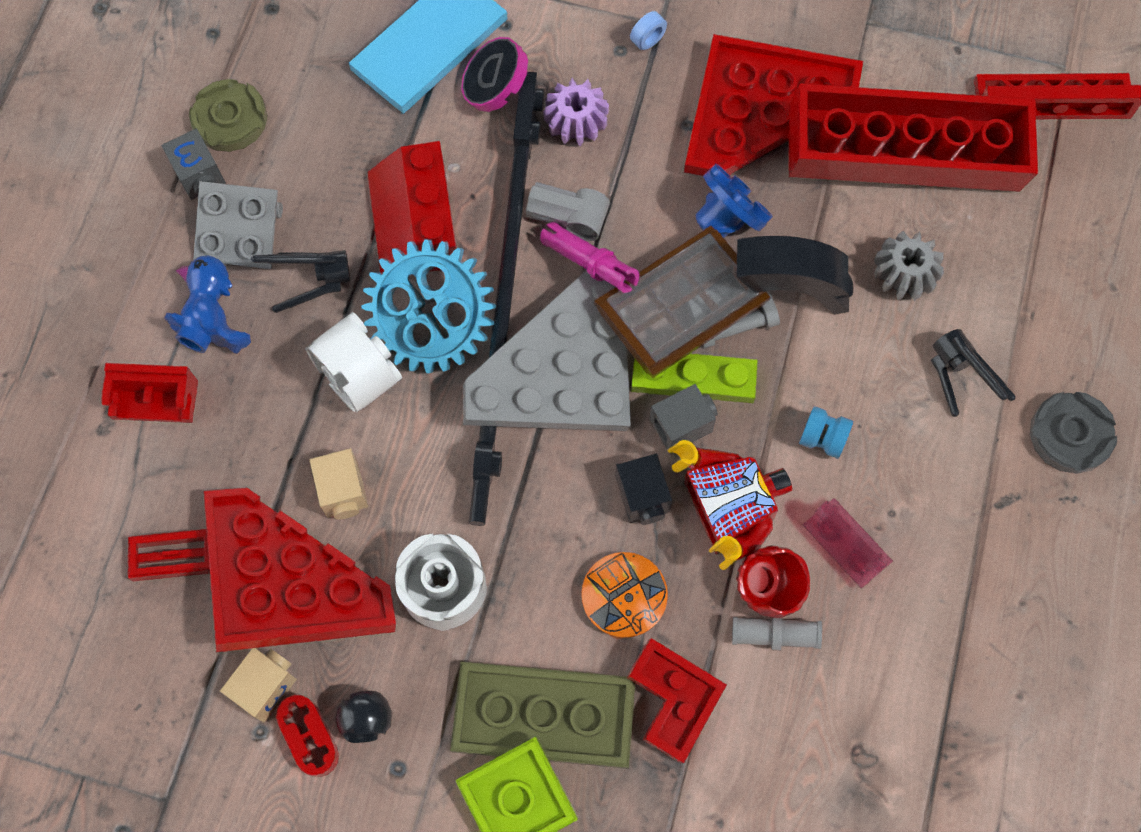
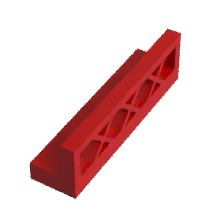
M1129 73L977 74L974 79L975 95L1035 99L1036 120L1131 119L1141 105V85H1131Z

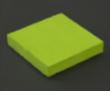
M537 736L455 780L481 832H557L578 820V816Z

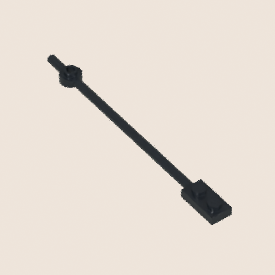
M527 72L522 87L519 90L513 137V163L489 358L507 342L528 160L531 159L532 145H539L541 123L535 121L536 111L543 112L544 88H538L537 72ZM480 426L479 440L476 443L473 463V489L468 522L475 526H484L486 524L490 485L493 476L500 477L502 452L495 451L497 426Z

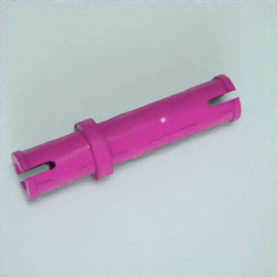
M556 222L547 224V227L556 232V234H552L543 228L540 235L541 243L585 268L593 279L597 281L605 280L623 293L633 290L624 283V280L636 287L639 281L638 270L619 261L609 249L595 247L564 229Z

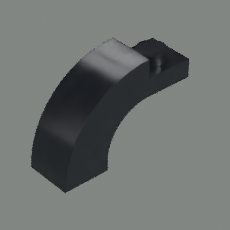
M756 236L737 239L736 277L754 293L771 290L797 291L815 297L834 315L849 312V297L853 295L854 287L852 278L848 273V256L844 252L823 242L792 236Z

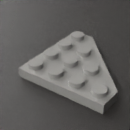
M584 272L474 371L463 384V425L627 431L631 426L627 348L594 305V300L615 288V286L605 280L597 281L588 272ZM624 308V309H622V310L619 311V312H620V313L622 314V316L625 318V308Z

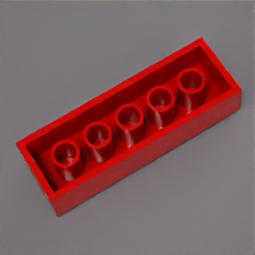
M800 83L789 103V177L1020 192L1038 174L1035 99Z

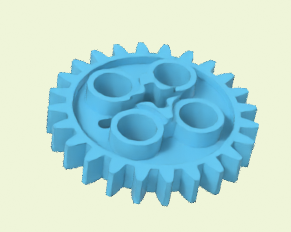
M424 240L422 251L419 250L415 242H407V255L399 248L392 249L395 261L391 262L381 258L379 263L384 269L383 274L378 272H370L369 274L377 283L376 287L363 289V292L373 297V302L361 305L362 309L373 312V317L366 320L364 325L376 326L378 329L370 339L377 336L380 340L383 339L386 342L385 346L389 352L393 350L397 352L394 359L395 365L401 364L408 358L410 371L417 370L421 362H423L426 373H432L437 361L443 372L450 369L451 357L458 365L465 363L462 351L465 350L475 355L478 353V350L473 343L474 339L478 341H487L488 339L487 335L480 330L481 326L494 325L493 320L484 316L485 311L496 308V304L485 302L484 296L494 291L493 287H481L480 282L487 276V272H477L474 274L472 269L476 265L477 259L471 258L462 262L464 252L462 248H457L449 255L448 242L441 241L436 251H434L432 240ZM433 267L440 268L445 275V282L439 290L431 288L427 282V274ZM411 274L415 275L422 295L410 282L409 276ZM398 288L405 289L410 297V303L403 311L398 309L393 303V295ZM424 298L426 300L435 299L437 305L432 308L434 315L422 312L421 308L426 304ZM454 302L461 304L466 311V318L461 325L453 324L447 315L449 306ZM435 317L438 319L440 324L444 328H446L449 334V337L447 339L443 338V336L441 335V331L439 325L436 322ZM419 323L426 325L431 332V339L426 346L418 344L413 336L414 328Z

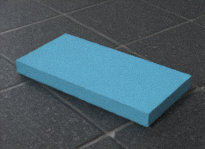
M419 0L349 62L350 70L404 114L508 19L507 11L494 0Z

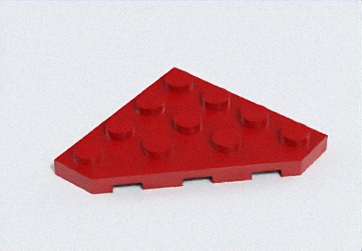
M713 34L686 156L684 173L703 176L710 168L718 164L731 175L789 141V103L799 84L859 87L864 61Z
M249 488L204 491L216 652L395 632L396 619L391 588L386 582L377 576L373 579L355 566L354 560L329 543L324 545L307 533V528L281 510L277 513L260 501V496Z

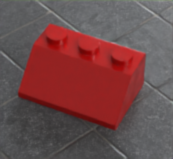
M440 141L401 146L367 172L379 260L383 258L394 262L392 249L399 248L407 255V242H415L420 251H422L424 240H432L434 251L437 250L441 241L448 242L449 255L457 249ZM379 263L380 273L383 274L384 269L381 267V265H380V263ZM433 267L429 272L440 271L441 269Z

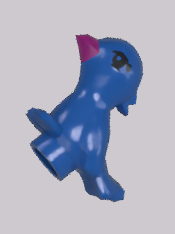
M205 255L197 257L189 266H182L177 269L176 272L187 283L190 291L189 298L180 314L166 313L165 320L177 333L175 336L177 341L199 353H205L211 342L219 347H227L235 354L251 343L250 334L231 329L227 325L224 310L218 302L223 295L230 296L228 289L233 286L229 280L226 266L219 259Z

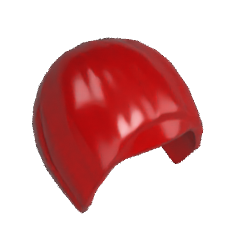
M771 545L757 549L745 557L742 565L737 570V590L741 599L747 603L749 608L763 616L783 618L799 611L808 598L810 575L807 563L802 556L786 547Z

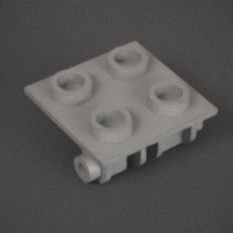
M199 181L193 260L200 256L209 255L219 259L223 264L271 269L272 264L253 263L251 257L253 255L273 254L276 218H281L283 213V204L277 202L278 190Z

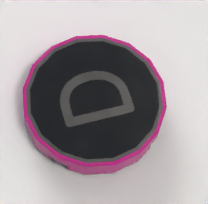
M498 37L488 41L478 49L468 62L463 74L461 89L464 99L479 111L484 112L497 110L508 103L505 98L511 92L515 95L520 90L527 75L528 58L522 47L509 37Z

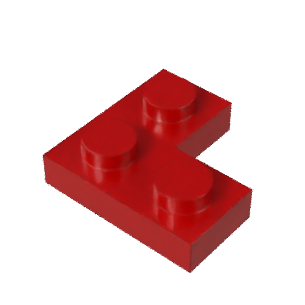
M650 638L626 678L664 701L642 740L682 764L687 759L727 684Z

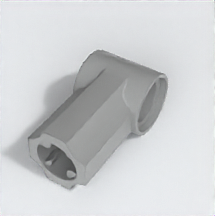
M536 182L532 186L528 197L526 217L547 223L556 222L581 239L594 241L599 237L610 201L606 195L593 189L584 188L575 193Z

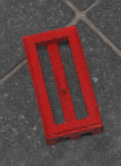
M207 529L128 537V579L131 581L210 574ZM204 541V547L139 554V548ZM204 558V562L139 568V564Z

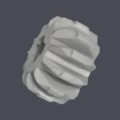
M904 231L897 235L896 240L889 237L884 241L882 250L877 252L874 259L877 265L874 272L875 279L885 280L882 286L883 292L892 288L897 290L896 296L898 300L903 298L906 292L914 301L919 299L923 292L931 293L937 285L936 282L944 274V267L941 266L944 253L933 251L935 239L926 243L921 241L920 231L912 239Z

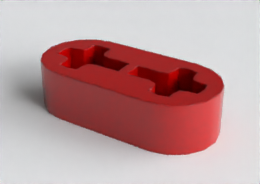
M303 695L287 697L279 705L276 719L297 766L302 772L312 777L329 775L338 764L339 752L319 708L312 700ZM296 705L302 710L309 709V713L304 716V722L309 730L305 733L302 732L297 724H288V719L293 716L292 708ZM312 738L317 747L321 749L328 748L329 753L323 756L325 764L322 767H318L314 763L307 764L306 759L312 755L307 741Z

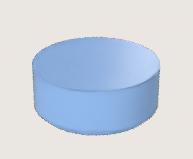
M656 11L647 13L633 27L630 33V40L640 50L651 48L663 37L667 28L666 20Z

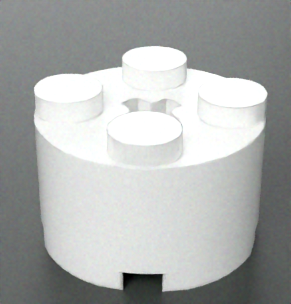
M352 312L315 339L305 350L320 374L323 372L331 382L329 385L352 411L357 413L402 379V376L388 359L391 353L385 344L377 336L369 339L365 334L368 332L367 328L360 318Z
M452 534L423 535L408 544L398 558L395 574L396 592L408 613L419 623L430 628L445 631L466 623L480 609L487 591L486 578L477 552L463 538ZM439 575L442 579L447 578L449 583L445 587L435 586L434 578Z

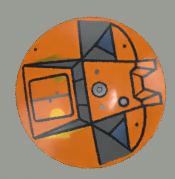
M618 552L601 558L590 568L583 581L581 597L583 608L590 621L598 629L609 634L611 637L622 639L641 635L658 623L666 609L668 591L661 571L653 562L639 554Z

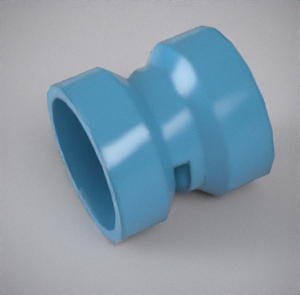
M813 406L799 444L810 449L817 446L824 449L826 455L839 459L854 421L842 416L833 418L828 416L826 410ZM825 424H827V430L825 432L823 439H821L820 436L822 434Z

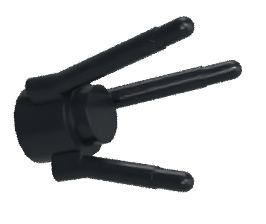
M346 250L323 253L279 252L278 254L253 255L251 257L253 263L314 264L317 281H325L326 283L323 286L274 305L272 307L274 313L295 307L327 293L341 292L340 283L350 282Z
M955 329L946 333L933 344V348L938 355L932 358L931 362L939 374L945 398L953 417L959 415V410L947 372V368L950 367L953 372H958L971 365L1001 400L1008 399L1009 401H1014L1016 399L1015 394L977 353L961 329Z

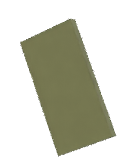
M461 662L450 751L452 753L498 757L537 736L549 762L629 769L635 683L626 678V676Z

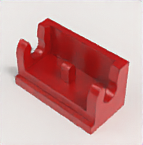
M105 363L101 401L102 405L109 406L108 416L112 420L193 422L198 380L188 366Z

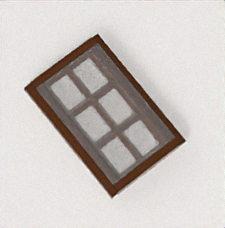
M709 226L639 271V281L636 287L625 280L624 283L633 289L631 292L623 293L615 287L594 300V305L644 371L653 379L770 301L771 297L766 291L754 293L736 277L737 253L717 229L715 230L712 226Z

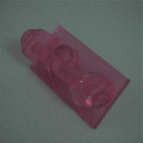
M835 498L830 502L828 500L815 511L816 514L803 524L807 531L861 589L893 562Z

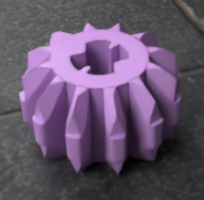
M571 78L568 87L557 83L555 93H547L545 99L546 107L543 111L544 121H546V124H549V132L552 136L561 135L564 145L571 138L576 139L579 146L582 145L584 137L595 141L596 137H598V130H605L609 104L607 100L603 99L601 87L591 89V83L588 79L582 85H576L575 80Z

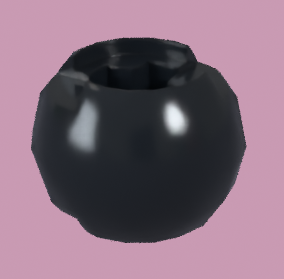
M355 692L350 694L348 700L343 699L338 705L335 722L340 734L348 742H371L378 739V734L382 733L385 735L391 727L392 710L387 699L380 692Z

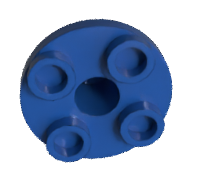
M715 164L703 175L705 182L713 192L706 195V203L696 213V221L702 230L712 226L725 238L729 233L738 231L744 223L757 231H761L773 217L760 202L755 201L753 203L747 197L751 190L739 177L734 175L731 178L718 164Z

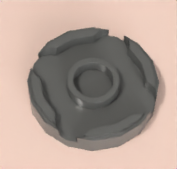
M1056 393L1038 407L1031 419L1030 437L1035 451L1045 463L1059 471L1074 474L1092 471L1111 456L1117 445V435L1115 436L1116 431L1114 428L1116 423L1113 414L1100 400L1087 393Z

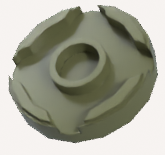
M225 79L212 82L199 91L195 97L196 102L193 104V108L190 107L189 118L192 129H198L206 146L216 151L231 152L244 149L259 138L265 130L268 115L264 100L254 86L246 83L247 85L238 83L234 79Z

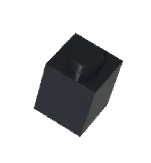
M657 453L616 464L615 477L629 522L640 521L642 525H647L664 519L665 513L670 512L672 498Z

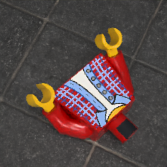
M681 440L670 447L668 453H676L681 459L672 465L673 471L681 472L687 467L691 468V470L686 472L684 484L712 545L709 552L712 553L714 551L716 555L722 553L725 557V560L719 565L720 569L726 570L736 560L745 558L755 550L760 549L773 530V520L778 512L774 498L792 491L791 480L785 469L781 468L762 475L754 457L743 458L737 453L696 448L688 440Z

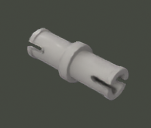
M733 617L732 645L771 646L772 650L781 651V646L821 649L822 621Z

